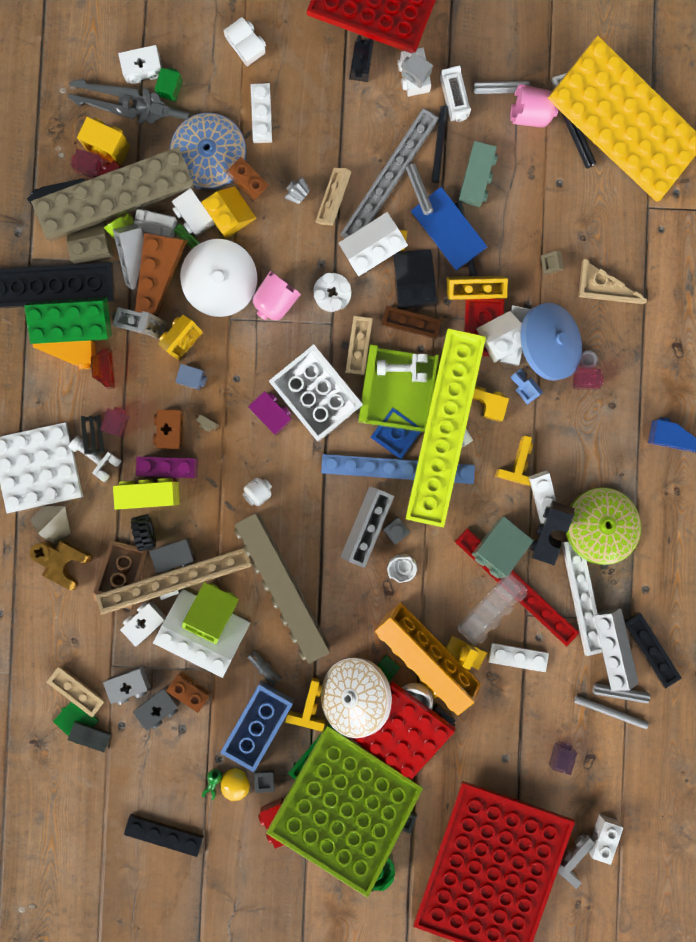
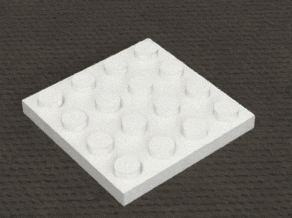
M60 423L0 437V485L6 513L83 497L74 451L68 447L71 443L68 423Z

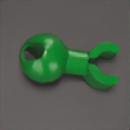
M212 769L208 772L207 779L209 784L202 793L203 798L211 790V800L215 799L216 784L222 780V773L218 769Z

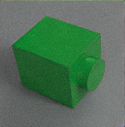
M161 67L155 86V91L161 98L174 102L177 101L183 82L180 73L173 68L165 69Z

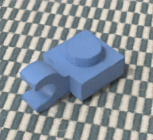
M519 369L511 376V379L519 386L516 392L527 405L543 393L532 377L528 380L526 379V374L522 369Z

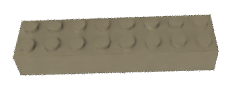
M177 147L35 199L31 203L46 239L54 241L181 194L195 187L181 150Z
M259 512L234 524L236 527L234 532L239 540L242 539L245 543V546H243L245 553L254 560L252 564L257 574L261 573L263 581H261L266 591L270 590L272 594L271 601L274 607L280 609V618L285 626L288 625L290 628L289 635L294 644L298 643L300 649L298 651L303 661L307 660L308 664L329 654L330 645Z

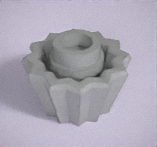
M300 177L297 181H291L286 188L288 192L285 195V199L299 204L307 196L310 189L303 177Z

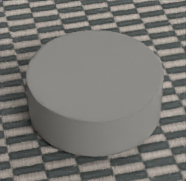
M591 350L583 351L579 367L584 370L594 368L598 362L597 355Z

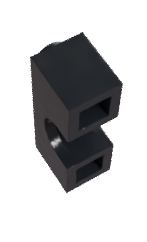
M555 501L551 502L550 507L546 506L543 513L544 523H539L536 532L539 536L537 540L533 539L530 548L533 551V559L555 565L561 550V541L554 539L550 533L556 530L567 533L574 517L575 508Z

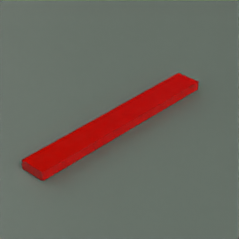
M466 528L454 542L475 561L472 553L481 540ZM478 564L566 647L580 633L513 570L507 577L501 579L494 577L490 573V569L485 565Z

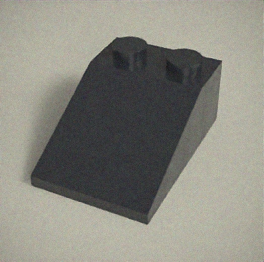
M431 249L395 253L393 261L397 309L435 307L437 296Z

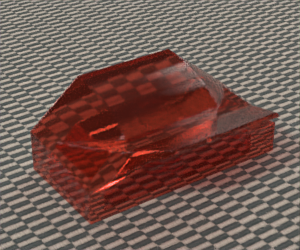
M103 348L99 353L91 357L92 377L107 389H114L115 379L112 350Z

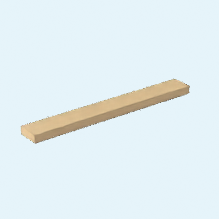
M242 548L95 595L100 614L103 615L251 567L252 563L250 557L247 556Z

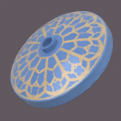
M201 113L186 119L176 129L170 144V150L177 147L180 148L194 187L200 190H217L231 184L233 180L226 174L227 170L240 157L246 161L247 156L245 140L239 128L230 119L215 113Z

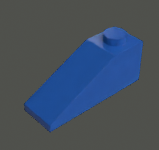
M663 417L652 421L648 440L649 444L696 453V438L680 425L672 423L669 418Z

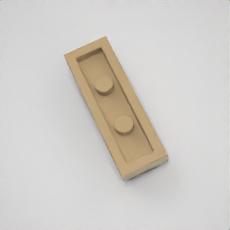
M347 168L333 169L315 222L320 225L333 226L352 171Z
M353 317L345 372L347 374L365 375L373 318Z
M61 666L55 670L47 681L50 686L91 717L97 713L106 701Z

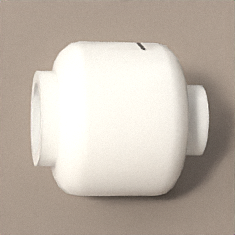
M254 478L244 486L243 496L251 506H260L271 497L270 489L272 486L266 479Z

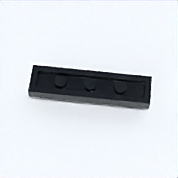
M638 612L625 620L626 629L662 686L666 689L681 680L680 674L642 614Z
M130 814L124 832L125 836L195 857L199 854L204 837Z

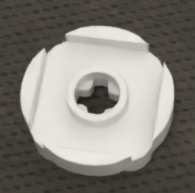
M326 273L314 285V299L317 305L324 311L335 312L340 309L342 310L350 302L351 285L340 274ZM335 288L336 293H338L337 296L329 297L328 289Z

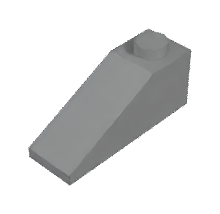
M132 224L113 229L125 285L130 289H136L145 232L138 225Z

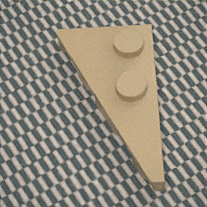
M582 260L578 297L636 304L647 303V299L640 293L630 290L615 277L609 276L604 270L590 264V261Z

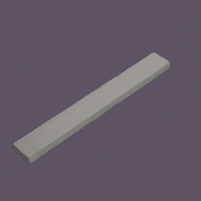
M425 108L421 110L340 233L341 237L347 238L373 221L406 171V166L410 165L433 130L439 117Z

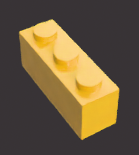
M503 275L446 277V296L449 300L507 298L508 278Z

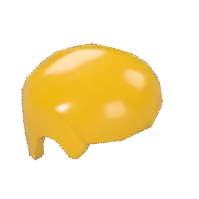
M237 768L226 771L221 780V791L224 797L231 801H237L247 796L250 782L246 772Z

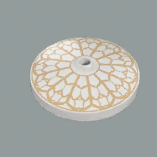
M348 658L339 661L328 671L322 684L321 704L323 712L330 725L344 736L361 738L376 733L385 724L391 710V689L386 676L377 665L363 658Z

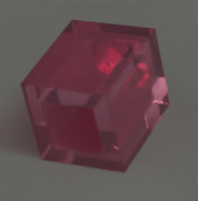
M76 149L75 155L73 154L71 158L73 170L77 174L89 177L100 174L103 159L100 155Z
M577 368L573 373V389L598 390L603 385L604 377L601 374V369Z
M114 407V410L107 408L100 430L123 437L130 416L125 414L126 410Z

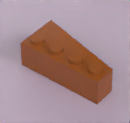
M144 233L135 312L142 313L144 311L153 315L160 312L168 292V287L174 277V272L188 240Z

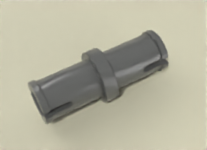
M255 650L252 654L257 660L251 655L247 659L258 669V673L262 674L274 686L276 682L272 676L277 681L282 677L270 666L271 663L269 661L266 662Z

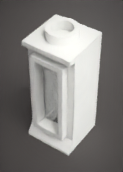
M460 66L441 70L440 81L450 121H464L469 117L471 108Z

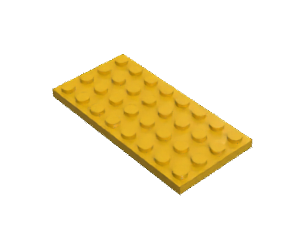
M599 36L594 38L548 96V99L559 111L656 202L663 198L696 156V131Z

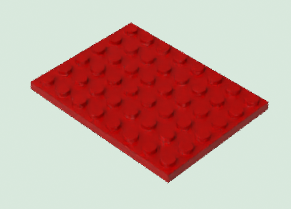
M462 781L413 927L454 942H533L575 823L574 819Z

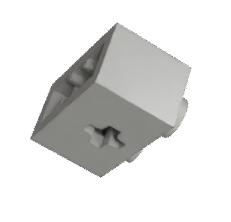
M144 666L108 678L103 682L110 703L117 702L118 705L129 701V697L135 696L139 698L146 695V691L151 688ZM124 685H131L132 688H125Z

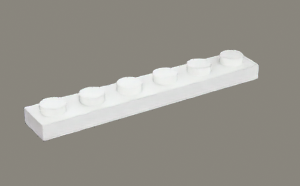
M568 541L561 542L584 654L590 656L602 653L594 615L597 614L587 561L572 549Z

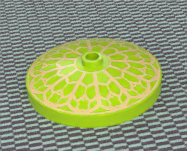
M595 488L580 494L571 503L570 507L575 508L574 517L566 536L572 549L581 558L594 564L607 565L624 560L634 551L641 535V521L635 505L627 496L611 488Z

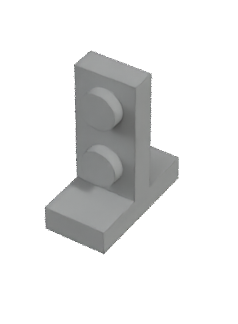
M120 307L117 308L113 322L115 327L149 335L158 340L165 332L168 322L151 313L144 311L140 313Z
M586 832L575 839L574 846L570 850L567 849L564 852L558 869V873L576 889L581 885V881L572 870L595 845L592 837Z

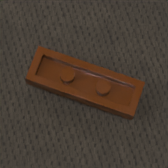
M386 306L382 326L437 340L442 320Z

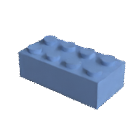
M260 681L220 753L255 772L293 705L294 699L267 683Z

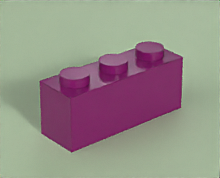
M136 457V476L197 478L198 459Z

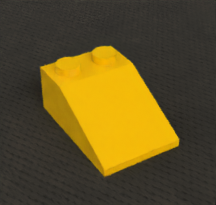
M184 315L177 317L173 321V327L169 332L166 331L161 335L158 344L178 361L181 360L203 333L192 320Z

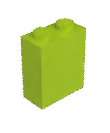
M204 582L183 620L182 628L217 645L239 599L231 592H223L219 590L218 586Z

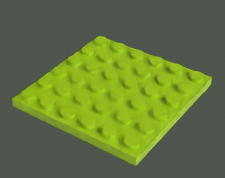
M326 726L266 834L365 897H369L423 788Z

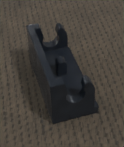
M358 35L354 45L349 80L368 82L374 40L370 38L363 40L361 39L362 36Z

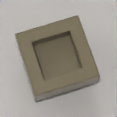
M561 251L541 255L544 275L564 270Z
M199 415L197 422L201 423L199 427L207 432H210V430L216 432L219 426L202 415Z

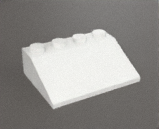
M312 345L269 380L270 384L317 442L326 437L363 405L315 345Z
M182 589L153 644L223 678L251 622L232 614L217 645L182 628L183 620L197 596Z

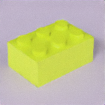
M173 478L158 479V483H154V480H138V484H135V481L119 482V486H113L115 510L180 505L179 482H173Z

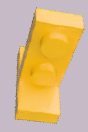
M521 437L512 472L497 469L495 477L531 486L529 477L522 475L528 467L527 455L531 454L533 448L531 437Z
M451 635L446 646L449 652L460 662L461 666L468 670L471 667L479 670L487 654L486 651Z
M312 677L303 714L289 711L286 723L323 732L325 720L311 716L316 713L317 704L314 701L316 696L320 697L322 685H319L320 679Z

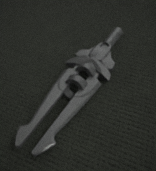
M84 79L74 80L69 83L70 86L119 97V103L116 105L68 94V98L78 106L86 103L131 119L140 115L138 124H143L146 121L152 124L158 119L169 116L185 120L190 117V112L166 106L158 94L154 92L150 94L149 90L143 88V96H140L137 89L87 84ZM130 99H132V106H131V107H129V101H130Z

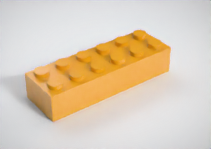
M399 602L384 616L375 632L382 641L388 644L393 653L398 655L405 662L406 666L412 669L419 676L420 680L426 683L433 693L446 703L451 711L460 715L475 702L481 683L466 668L462 667L449 650Z

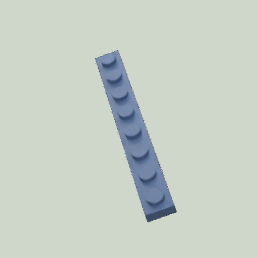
M323 454L321 473L414 480L418 461ZM458 464L454 483L474 484L475 465Z

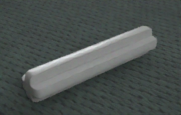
M530 81L475 82L474 93H515L519 84L530 86Z
M414 163L406 166L407 173L424 215H429L433 213V207L417 167Z
M597 683L593 685L592 692L596 695L646 704L650 701V694L647 692L636 690L611 691L610 686Z

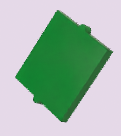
M70 702L61 709L62 712L52 722L69 737L75 720L91 726H95L99 720L95 716H89L73 702Z

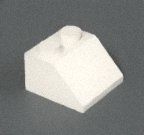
M511 311L476 329L480 336L486 337L484 346L493 363L522 348V323Z

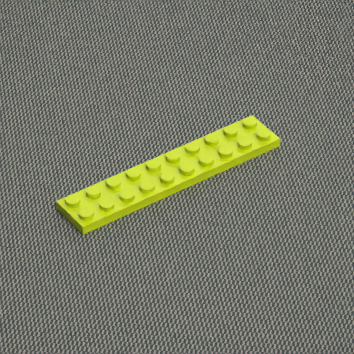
M447 329L405 518L407 520L444 528L485 344V336Z

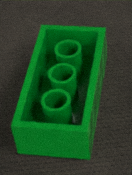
M107 297L33 301L24 305L30 344L107 340L112 336Z

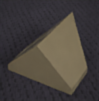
M43 506L30 519L37 533L56 546L60 540L64 541L72 533L65 506Z

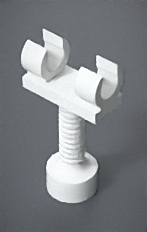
M413 354L412 364L392 365L387 364L385 360H378L377 375H385L388 371L412 372V382H427V373H416V363H427L428 354Z
M77 435L68 447L74 452L79 450L84 454L83 439ZM108 452L103 459L97 454L87 455L88 458L98 465L92 474L96 475L103 482H106L110 477L102 470L105 464L109 461L112 465L118 467L122 462L111 452Z

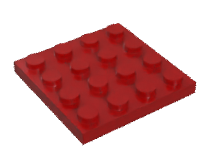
M392 681L390 683L392 704L385 724L372 735L351 739L382 762L412 780L454 734L456 728Z

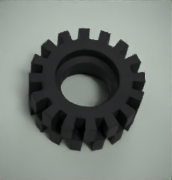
M148 514L131 518L133 540L139 551L152 549L156 546L154 527Z

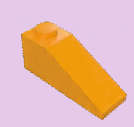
M91 340L33 344V348L78 366L79 369H91V366L97 365L96 344Z

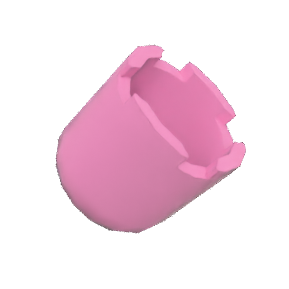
M519 84L514 96H518L516 105L512 104L510 121H513L512 124L533 127L547 126L553 117H556L558 114V109L548 99L552 91Z
M270 271L253 296V304L258 310L256 314L264 320L267 318L280 320L286 315L301 294Z

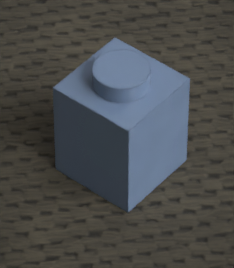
M180 364L175 382L200 391L201 387H204L206 384L207 376H205L203 370Z

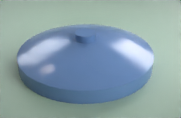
M543 303L528 311L521 326V345L527 362L539 376L547 380L556 381L571 376L578 368L582 356V340L576 322L569 312L555 303Z

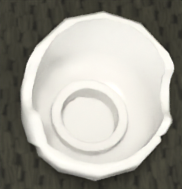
M397 554L390 560L387 567L389 578L396 580L398 583L412 580L418 569L416 561L407 554Z

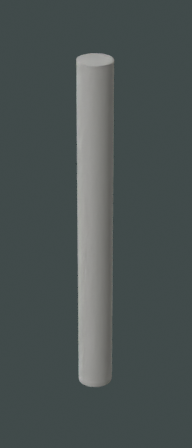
M577 695L574 698V703L644 729L648 728L649 722Z

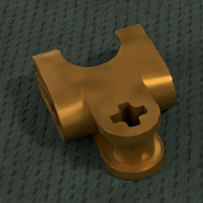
M63 540L59 541L57 547L47 542L37 543L30 548L29 552L33 561L46 567L42 574L45 578L69 590H76L78 587V581L68 573L67 566L69 562L76 560L80 563H89L93 558L90 553ZM39 549H43L42 552L45 553V555L41 556V552L39 551Z

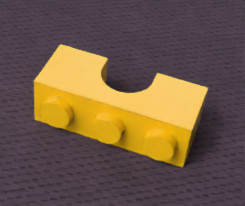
M475 386L472 400H478L483 404L482 417L498 422L503 421L509 398L504 397L505 394L494 391L491 394L486 392L487 389Z

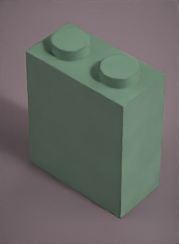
M503 516L495 522L472 555L478 564L489 568L490 573L494 577L502 579L510 574L533 540Z

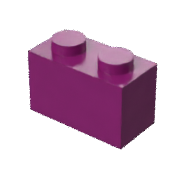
M264 391L248 408L276 436L292 421L289 417L291 412L285 406L280 408L276 403L278 399L271 392L267 394Z

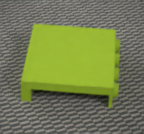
M370 345L361 401L363 405L360 408L358 423L425 432L436 382V372H438L440 364L438 360L439 355H435V357L428 356L427 363H416V373H427V382H412V372L388 371L385 375H377V361L385 360L387 364L392 365L412 364L414 353L377 348L378 346ZM394 408L419 427H414L395 412L391 414L386 422H383L391 409Z

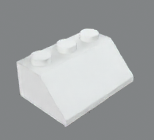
M388 212L339 242L340 247L358 277L408 246Z

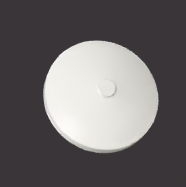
M211 239L198 244L188 253L182 264L180 281L184 295L193 307L210 316L225 317L238 313L249 304L257 288V270L251 256L240 245L229 240Z

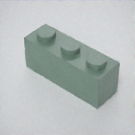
M474 141L458 202L480 207L482 202H486L489 193L486 190L487 183L491 184L493 172H490L491 167L496 165L498 154L495 153L496 146Z

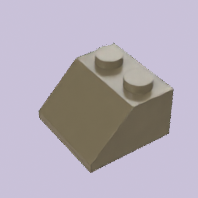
M106 221L67 235V247L71 262L74 264H88L114 258L109 234L104 229V226L107 225Z

